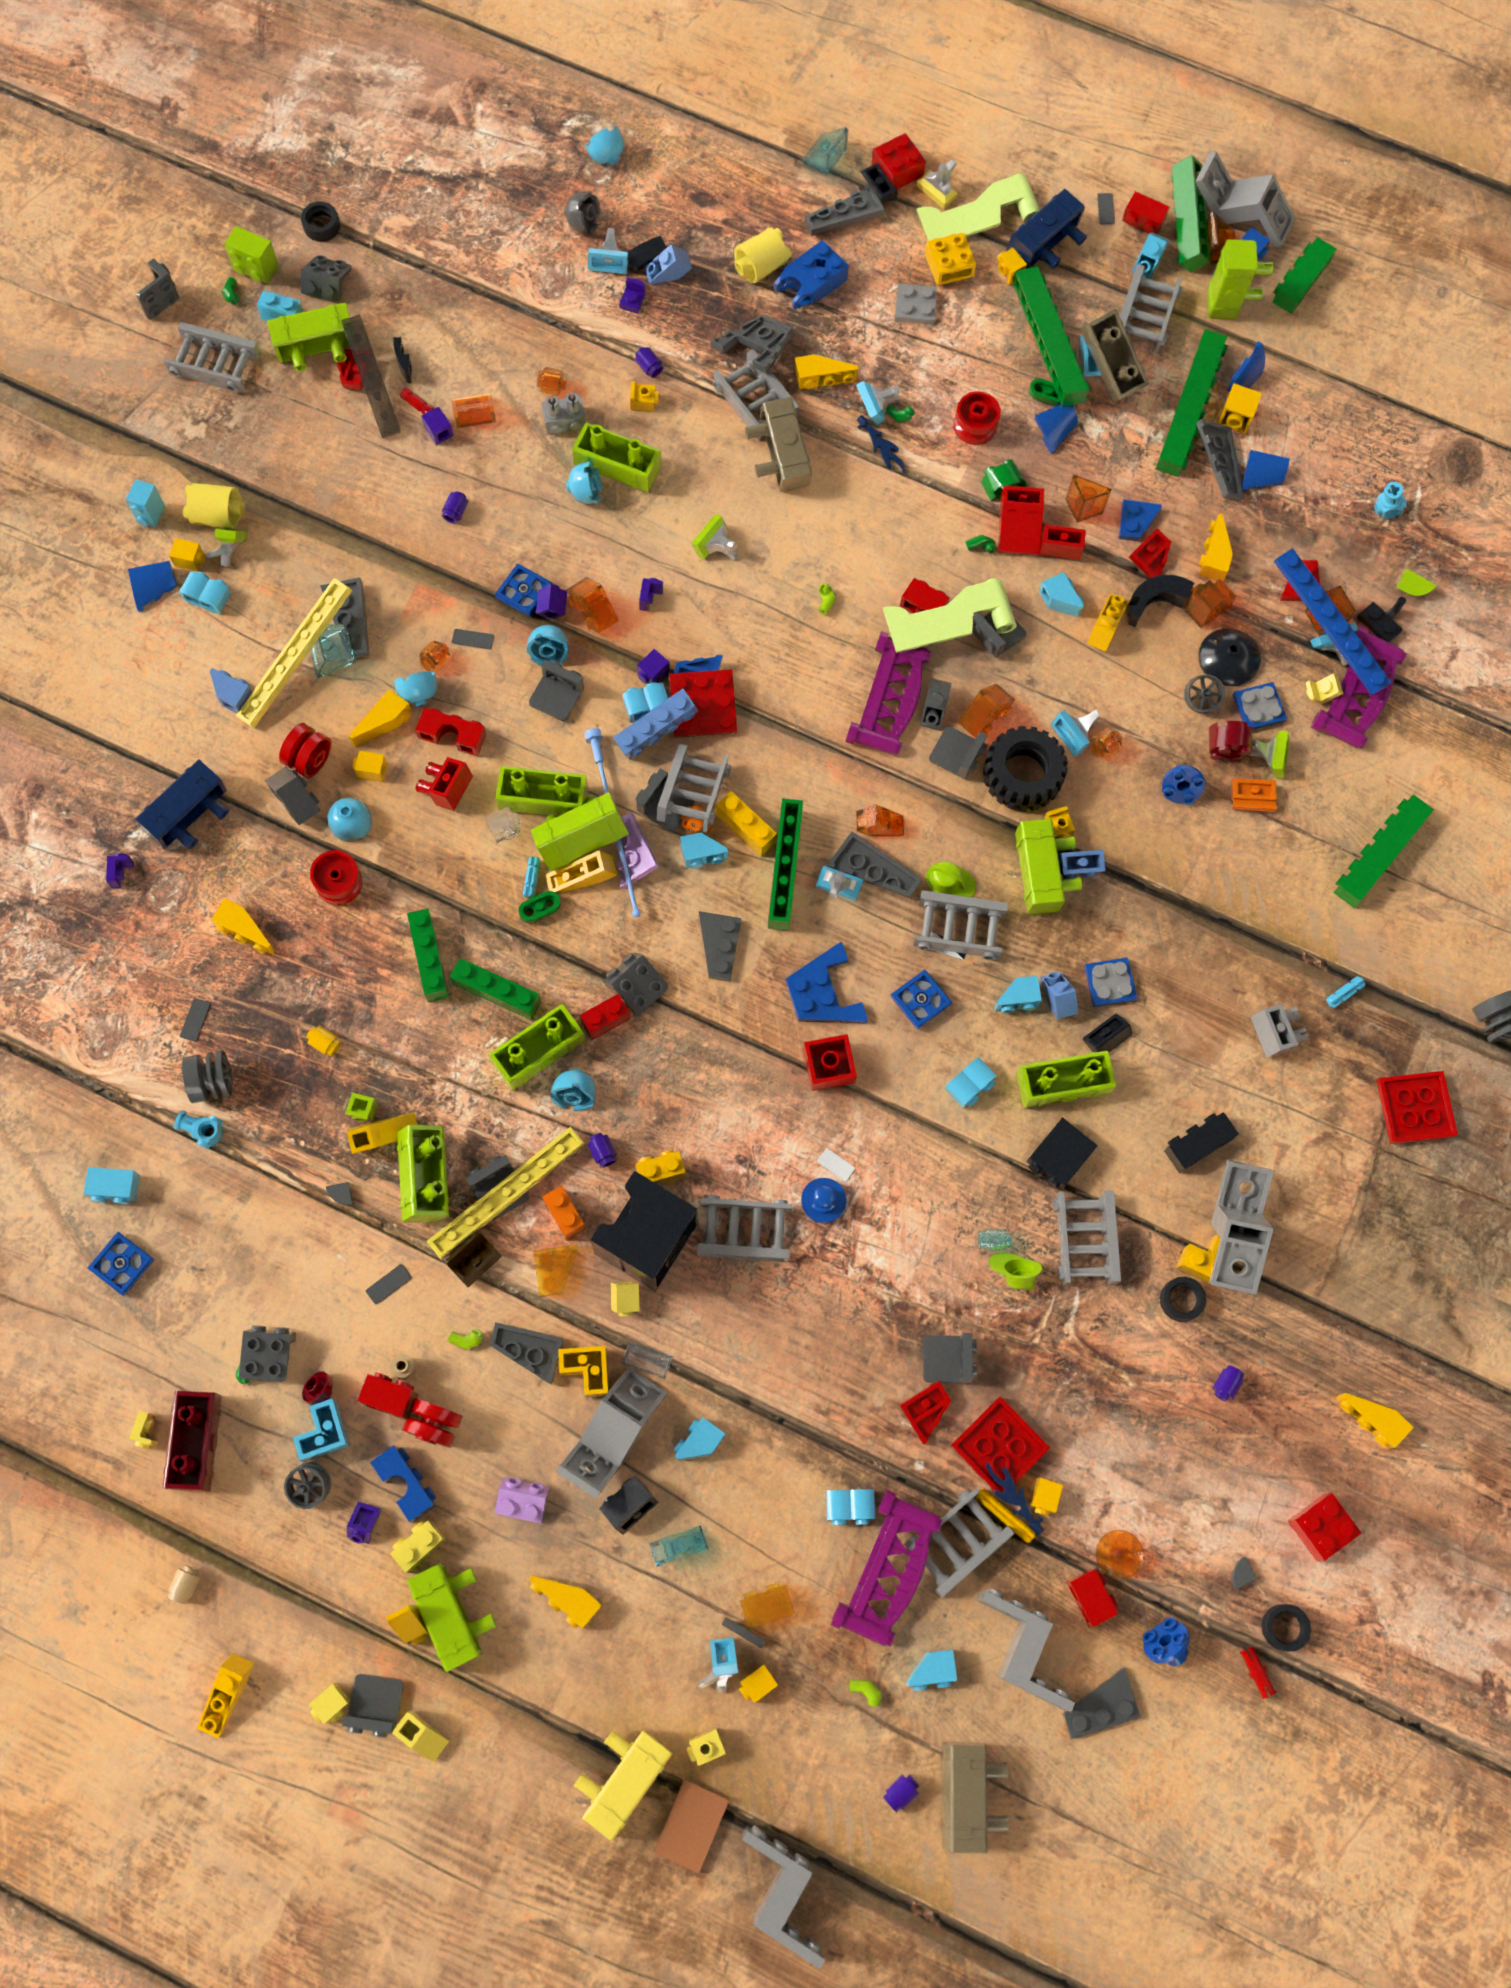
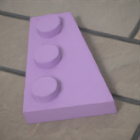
M629 812L622 817L629 835L621 838V843L631 884L657 869L659 865L634 814ZM615 842L619 861H617L618 869L621 874L620 887L625 889L628 886L618 844Z

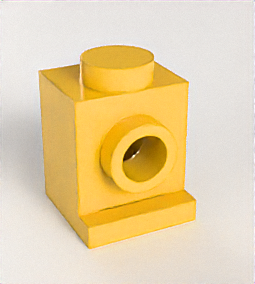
M1014 248L1001 252L997 257L999 272L1007 278L1006 283L1009 286L1014 283L1015 271L1026 269L1027 264Z
M631 381L630 410L654 412L655 404H659V391H656V385L635 384V381Z
M1067 806L1046 813L1044 819H1052L1055 838L1073 836L1075 828L1069 816Z

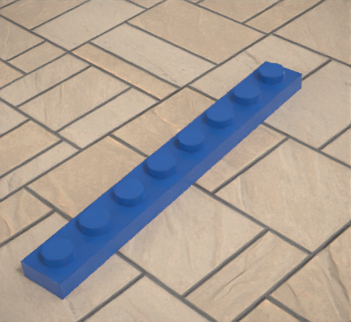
M1292 548L1276 558L1274 561L1276 566L1369 693L1373 696L1391 683L1389 678L1295 550Z

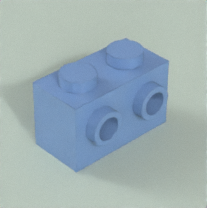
M1104 850L1058 853L1060 872L1063 875V879L1076 878L1078 873H1084V877L1097 876V872L1105 871Z

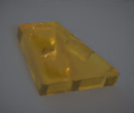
M577 1244L533 1251L540 1297L563 1294L578 1251Z

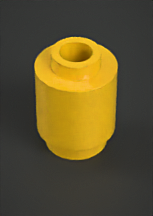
M320 1025L317 1028H311L306 1037L308 1045L322 1054L330 1055L331 1057L338 1051L342 1043L336 1035Z

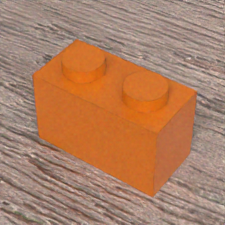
M562 1185L542 1196L545 1205L565 1240L586 1229Z

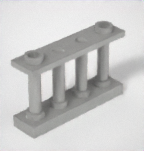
M1137 264L1120 319L1124 324L1126 333L1157 342L1154 352L1158 353L1160 345L1165 346L1168 334H1165V330L1175 299H1180L1183 287L1180 286L1182 277H1178L1175 286L1145 278L1146 276L1142 275L1145 266ZM1142 286L1172 294L1170 302L1140 294L1141 291H1138L1137 288H1142ZM1138 301L1165 309L1167 313L1165 318L1136 310L1132 304ZM1133 317L1162 326L1161 332L1158 334L1131 326L1127 319H1132Z
M180 322L178 330L183 343L175 361L164 359L168 373L174 377H184L226 388L231 392L245 393L246 389L240 377L248 359L258 360L261 355L257 342ZM191 344L202 345L194 366L185 364L184 360ZM210 349L221 350L213 371L202 368ZM229 354L240 355L232 376L221 373Z
M754 349L747 352L746 365L724 378L716 370L714 371L713 381L716 391L722 393L747 426L762 423L761 419L757 421L751 413L761 408L764 402L791 397L771 370L766 374L753 367L752 361L759 356ZM749 372L754 373L757 379L738 391L734 392L729 386L730 383ZM765 387L768 394L750 405L745 406L740 398L757 388ZM792 398L793 404H794V408H796V411H797V418H798V416H799V406H798V404L794 401V399ZM762 436L756 437L758 441L762 440Z
M679 744L657 807L656 820L665 822L667 814L676 813L704 820L703 832H707L709 824L713 825L716 812L713 811L724 777H729L731 765H728L729 756L724 755L721 765L690 758V755H687V745ZM691 766L716 772L718 776L716 780L687 774L684 773L683 767ZM684 781L713 788V792L709 796L680 789L677 785L678 782L682 783ZM680 797L708 804L706 812L675 805L672 799Z
M921 891L919 906L925 908L922 936H915L913 946L925 951L937 949L983 956L986 960L1000 958L1003 948L995 947L998 919L1005 917L1008 903ZM936 908L945 909L947 912L943 939L930 937L933 913ZM965 912L968 915L965 942L952 941L955 913ZM979 915H985L990 918L987 945L974 944L976 920Z
M1114 1190L1104 1191L1101 1197H1098V1200H1065L1064 1191L1059 1192L1056 1198H1053V1210L1057 1212L1061 1260V1266H1058V1279L1062 1280V1286H1067L1071 1283V1277L1104 1276V1279H1107L1108 1285H1117L1121 1282ZM1066 1209H1099V1211H1102L1103 1220H1100V1222L1066 1223ZM1100 1231V1233H1104V1242L1099 1245H1068L1067 1232ZM1069 1254H1102V1256L1106 1257V1265L1103 1267L1070 1268Z
M707 1195L706 1198H701V1207H708L706 1237L703 1243H698L697 1256L789 1262L790 1249H785V1246H783L785 1212H792L793 1204H788L786 1200H774V1203L720 1199V1196ZM717 1208L730 1209L729 1236L726 1245H718L714 1241ZM739 1209L753 1210L751 1243L748 1247L739 1246L737 1242ZM762 1211L776 1212L774 1245H771V1248H762V1244H760Z
M969 1488L958 1496L960 1501L940 1518L943 1520L942 1524L949 1520L972 1547L973 1555L968 1560L964 1557L961 1558L940 1531L938 1533H931L933 1539L955 1564L953 1567L956 1569L948 1576L947 1573L944 1574L929 1555L927 1556L925 1567L937 1580L935 1583L938 1586L934 1591L939 1597L946 1595L1014 1534L1009 1526L1003 1529L1000 1526L997 1527L973 1498L979 1493L977 1488L972 1491ZM965 1504L968 1505L990 1532L989 1536L991 1539L986 1544L979 1542L956 1514ZM916 1535L912 1536L904 1544L907 1550L910 1551L915 1548L914 1541L918 1540Z

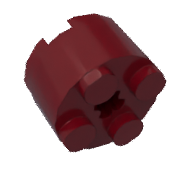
M1227 721V725L1218 726V723H1214L1209 727V753L1212 760L1230 757L1231 761L1237 762L1244 760L1243 756L1252 753V725L1248 726L1247 722Z

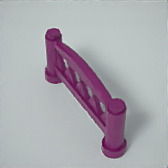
M1360 625L1356 635L1375 661H1383L1385 663V667L1382 670L1391 683L1372 696L1349 665L1341 682L1343 694L1333 699L1328 712L1322 709L1318 711L1310 728L1316 731L1322 730L1356 748L1362 749L1368 740V737L1364 734L1365 731L1368 730L1380 715L1389 698L1394 682L1396 664H1401L1407 653L1403 649L1367 632L1368 629ZM1367 694L1370 697V701L1366 702L1367 707H1360L1353 695ZM1345 712H1361L1362 718L1358 719L1359 724L1354 725Z
M881 631L875 651L882 653V657L860 724L851 722L845 742L850 744L855 742L892 755H899L902 746L899 738L907 728L916 710L922 685L923 662L928 663L931 651H928L927 648L919 647L896 653L892 638L888 636L889 633ZM910 663L912 665V669L909 670L910 676L903 677L894 666ZM904 681L907 686L903 688L904 694L900 696L888 684ZM898 699L901 702V705L897 707L898 713H891L882 702ZM893 718L895 720V723L892 725L893 730L886 732L877 720Z
M886 1490L878 1508V1512L885 1515L886 1518L849 1606L839 1602L830 1625L838 1629L843 1627L882 1646L887 1645L890 1647L895 1637V1632H892V1626L904 1613L919 1586L927 1561L930 1535L933 1532L938 1533L943 1520L938 1515L895 1497L896 1493ZM918 1532L919 1538L914 1541L915 1548L910 1551L907 1550L896 1535L897 1533ZM906 1553L910 1557L909 1562L905 1564V1571L898 1573L887 1556ZM897 1576L900 1579V1584L895 1586L896 1593L889 1596L878 1579ZM888 1599L891 1605L886 1609V1617L878 1618L868 1601Z

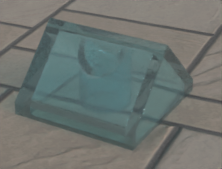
M847 127L821 134L802 162L827 176L847 150Z
M328 624L310 649L316 677L318 678L355 663L346 625Z

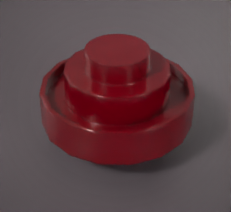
M324 1371L314 1373L304 1384L302 1390L303 1400L311 1406L328 1400L332 1394L333 1378Z

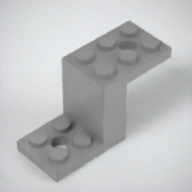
M1217 151L1210 152L1195 182L1219 225L1260 219L1274 248H1281L1294 223L1295 216L1274 174L1232 181Z
M1227 1160L1211 1221L1212 1227L1220 1237L1209 1280L1211 1285L1257 1294L1274 1230L1263 1216L1274 1173L1272 1169ZM1245 1181L1250 1182V1190L1245 1193L1240 1192V1184ZM1237 1261L1244 1262V1269L1240 1272L1232 1270L1233 1264Z
M628 1367L601 1400L580 1441L560 1464L556 1473L597 1499L626 1460L646 1422L664 1400L668 1392Z
M993 1589L980 1591L976 1599L977 1601L1019 1621L997 1677L1062 1710L1072 1712L1075 1703L1069 1700V1694L1052 1688V1691L1046 1689L1047 1683L1031 1677L1053 1626L1052 1623L1047 1621L1049 1617L1038 1611H1031L1029 1613L1025 1611L1026 1606L1015 1600L1007 1602L1003 1600L1004 1595Z
M753 1825L751 1829L746 1826L741 1834L742 1840L781 1865L779 1872L753 1917L754 1926L820 1969L825 1961L823 1949L820 1948L821 1945L810 1937L807 1940L800 1937V1931L791 1924L786 1923L813 1874L810 1863H808L809 1861L798 1853L795 1856L788 1853L787 1846L777 1839H774L773 1842L768 1840L766 1832L759 1827Z

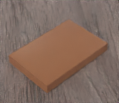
M684 1779L653 1853L699 1874L729 1799Z

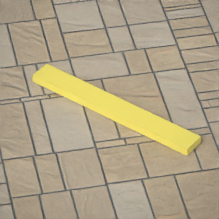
M336 578L332 580L236 715L237 717L255 728L352 592L349 587Z
M570 1126L426 1242L441 1260L444 1259L476 1231H479L575 1154L585 1143Z

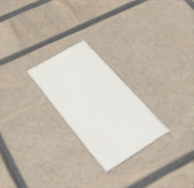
M828 1148L824 1150L817 1160L819 1164L845 1182L855 1170L854 1166Z

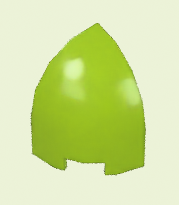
M1405 568L1401 575V580L1396 585L1400 590L1413 596L1425 595L1437 586Z

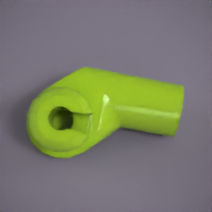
M823 583L819 586L823 602L818 610L821 614L827 615L835 603L836 597L833 589L827 583Z
M478 1329L472 1330V1333L465 1336L452 1331L448 1342L464 1350H469L480 1345L483 1341V1334Z
M849 1680L850 1693H863L871 1707L880 1705L882 1694L872 1681Z

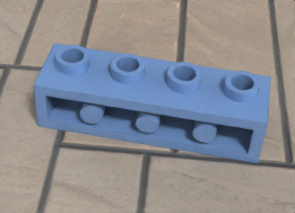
M682 689L614 736L613 739L628 759L635 758L646 747L656 744L666 733L669 734L677 729L679 724L693 718L698 709L685 690Z

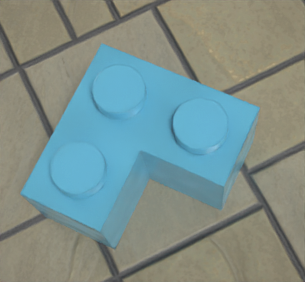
M333 1398L309 1406L316 1429L293 1437L299 1461L308 1462L351 1446L338 1402Z

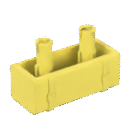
M614 1730L609 1734L604 1744H607L622 1756L620 1758L622 1761L605 1786L602 1785L600 1787L587 1777L585 1773H582L574 1785L575 1788L589 1797L592 1803L582 1818L612 1842L619 1831L624 1828L628 1818L658 1774L663 1771L665 1764L673 1754V1752L644 1730L634 1743L631 1742V1744Z

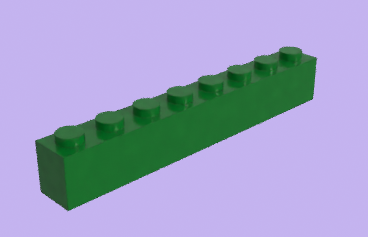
M1038 266L1015 271L1013 286L1062 407L1084 403L1087 393H1089V384L1084 380L1082 367L1076 361V352L1070 346L1069 335L1065 334L1063 320L1058 317V309L1056 304L1052 302L1050 289H1047L1045 285L1044 274H1041Z
M1204 329L1155 470L1176 477L1179 476L1181 470L1185 471L1189 461L1186 455L1187 453L1191 454L1195 442H1192V438H1196L1199 432L1197 422L1203 419L1206 409H1203L1204 404L1208 405L1212 394L1208 392L1209 388H1214L1217 380L1214 374L1215 372L1219 373L1223 362L1219 360L1220 356L1224 357L1228 345L1225 344L1227 336Z

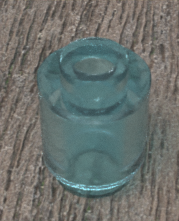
M984 1228V1231H978V1249L1006 1252V1248L1011 1247V1234H1008L1006 1229Z

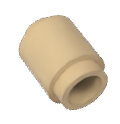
M399 1354L392 1359L390 1370L398 1379L409 1380L415 1375L417 1366L411 1357ZM405 1362V1369L399 1370L400 1365Z
M187 1565L183 1569L178 1568L168 1589L170 1592L168 1598L175 1602L186 1604L187 1600L191 1599L201 1576L197 1575L198 1570Z

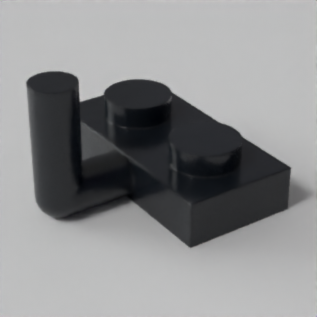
M1399 597L1394 606L1386 613L1377 604L1372 602L1359 613L1357 618L1377 637L1390 643L1403 631L1392 618L1402 609L1406 599Z

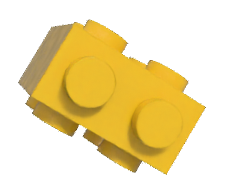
M964 232L942 238H934L926 242L925 256L937 286L974 277L976 262Z

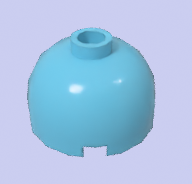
M612 126L614 130L611 131L608 128L603 129L589 139L591 143L589 146L585 144V148L592 160L599 164L609 163L610 165L620 160L619 156L624 150V139L617 126Z
M592 461L576 465L569 474V480L566 481L567 491L578 502L584 504L599 503L602 497H598V490L602 491L600 474L597 468L593 469L592 465L595 463Z
M541 625L535 628L529 635L526 652L531 656L530 659L534 663L542 666L544 661L547 660L551 663L554 661L562 664L567 659L569 643L567 636L560 628L553 625Z
M431 671L410 674L404 681L403 677L393 681L398 696L408 703H414L415 707L427 705V700L433 698L438 687L435 671L432 673Z
M349 797L338 800L331 806L327 816L330 830L341 841L354 842L355 839H362L370 831L372 825L370 811L363 802L355 798Z
M573 1069L561 1073L555 1079L550 1097L553 1103L561 1108L566 1109V1105L575 1106L573 1111H584L593 1106L596 1098V1086L589 1075L579 1069Z

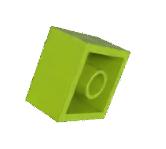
M235 226L224 243L233 270L239 274L250 276L257 282L261 281L268 284L279 267L271 240Z

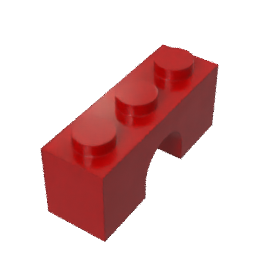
M424 708L415 729L418 739L438 744L444 734L449 732L458 735L456 739L458 751L477 757L487 735L485 726L475 720L470 722L455 714L447 715L436 708Z

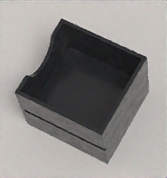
M634 1170L625 1184V1189L630 1195L629 1201L614 1224H600L590 1242L596 1256L622 1272L625 1270L627 1275L656 1292L697 1227L698 1211L691 1204Z

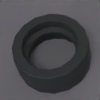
M323 201L313 202L303 209L301 223L305 234L311 240L324 242L333 239L338 234L340 220L335 207ZM325 215L332 218V221L322 228H315L309 225L310 221L317 216Z
M1177 1277L1169 1281L1162 1288L1160 1294V1306L1164 1313L1170 1319L1178 1322H1188L1198 1317L1206 1305V1293L1202 1285L1190 1277ZM1178 1286L1189 1287L1196 1296L1195 1307L1187 1313L1176 1311L1170 1303L1171 1291Z
M1279 1604L1269 1608L1263 1616L1261 1624L1262 1634L1267 1643L1274 1649L1285 1652L1297 1651L1303 1648L1309 1641L1311 1634L1310 1621L1306 1613L1299 1607L1291 1604ZM1281 1613L1292 1614L1299 1622V1636L1292 1642H1282L1273 1633V1620Z

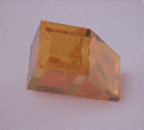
M877 804L856 811L858 832L871 837L904 836L903 815Z

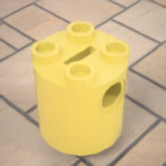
M767 228L761 234L753 236L735 247V268L739 275L746 278L749 282L756 283L779 267L786 265L792 257L790 249L785 246L782 240V232L778 228Z
M199 483L186 485L187 505L183 508V516L188 518L192 525L236 528L238 521L244 516L245 512L244 501L236 487Z

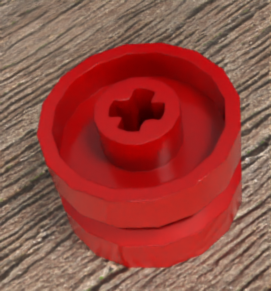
M974 391L967 393L960 399L953 425L955 434L960 440L971 445H981L992 440L996 434L1001 413L999 402L994 396L986 392Z
M300 723L286 736L279 752V761L288 768L295 769L298 774L305 778H312L320 771L328 759L332 747L331 738L320 732L316 733L315 729L305 723Z
M332 850L322 853L313 861L310 868V880L319 897L326 903L345 905L353 901L361 892L363 886L362 875L354 859L346 852Z
M414 1398L410 1411L422 1417V1420L407 1418L402 1431L412 1434L415 1438L427 1443L451 1448L455 1436L453 1433L442 1428L443 1426L454 1429L459 1428L463 1416Z

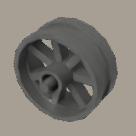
M1210 674L1192 678L1186 684L1184 690V700L1187 706L1198 713L1212 712L1223 703L1225 697V688L1222 682L1216 676ZM1204 678L1212 681L1207 688L1205 687ZM1198 679H1200L1201 689L1193 685ZM1214 685H1216L1218 693L1212 692L1211 689ZM1191 689L1196 691V696L1190 697ZM1211 696H1218L1215 704L1210 699ZM1200 699L1198 707L1193 704V700ZM1205 700L1211 708L1202 709Z
M306 1462L297 1466L288 1474L284 1483L287 1499L295 1507L301 1509H311L317 1506L327 1497L331 1489V1479L327 1470L314 1462ZM304 1469L312 1471L310 1477H307ZM297 1471L299 1472L302 1481L294 1478V1474ZM315 1475L319 1477L320 1481H317ZM293 1484L298 1485V1491L294 1490ZM322 1486V1494L315 1487ZM310 1492L318 1499L317 1501L310 1502ZM298 1494L305 1495V1500L298 1496Z

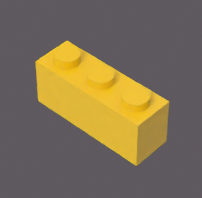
M732 791L716 804V815L760 857L776 844L777 833Z

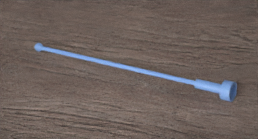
M592 728L585 731L584 735L586 742L592 746L595 762L599 766L606 794L609 792L602 764L604 759L599 743L603 737L599 728ZM620 838L617 844L633 906L632 915L639 917L641 912L637 908Z

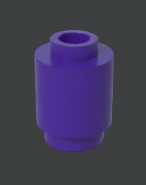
M642 347L636 352L635 362L647 376L654 378L662 372V361L650 347Z
M459 491L449 494L442 508V518L453 524L461 520L468 505L466 495Z
M598 1133L590 1137V1142L587 1145L596 1164H599L600 1168L614 1164L617 1161L615 1157L617 1153L609 1136Z
M1228 1365L1226 1369L1222 1370L1212 1387L1215 1391L1214 1395L1225 1402L1228 1399L1233 1400L1244 1382L1243 1377L1245 1374L1236 1367Z
M902 1774L886 1790L887 1793L883 1798L897 1813L919 1795V1792L916 1790L919 1785L910 1774L907 1777Z

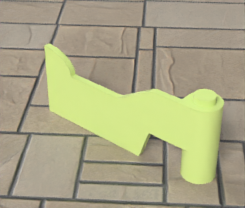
M1018 173L1012 177L992 183L974 202L944 212H940L935 207L917 208V213L926 237L930 241L934 238H942L962 232L967 237L1000 226L1001 207L1015 202L1024 223L1035 215L1040 208L1027 176Z
M997 578L965 587L946 606L910 615L901 607H883L896 653L972 635L973 614L989 610L998 634L1008 633L1017 626L1003 582Z

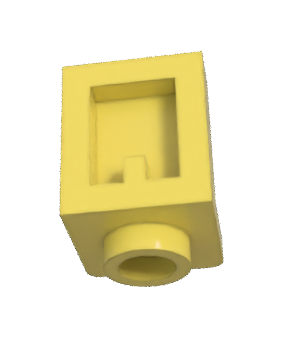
M1334 673L1316 683L1310 680L1306 682L1308 698L1321 705L1343 694L1339 677Z
M142 1411L138 1412L129 1439L136 1441L135 1446L149 1449L150 1445L157 1447L158 1442L146 1439V1435L150 1434L153 1429L154 1420L152 1419L154 1415Z

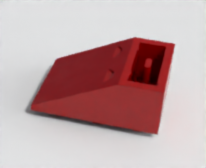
M1003 486L1000 498L998 553L1040 554L1044 488Z

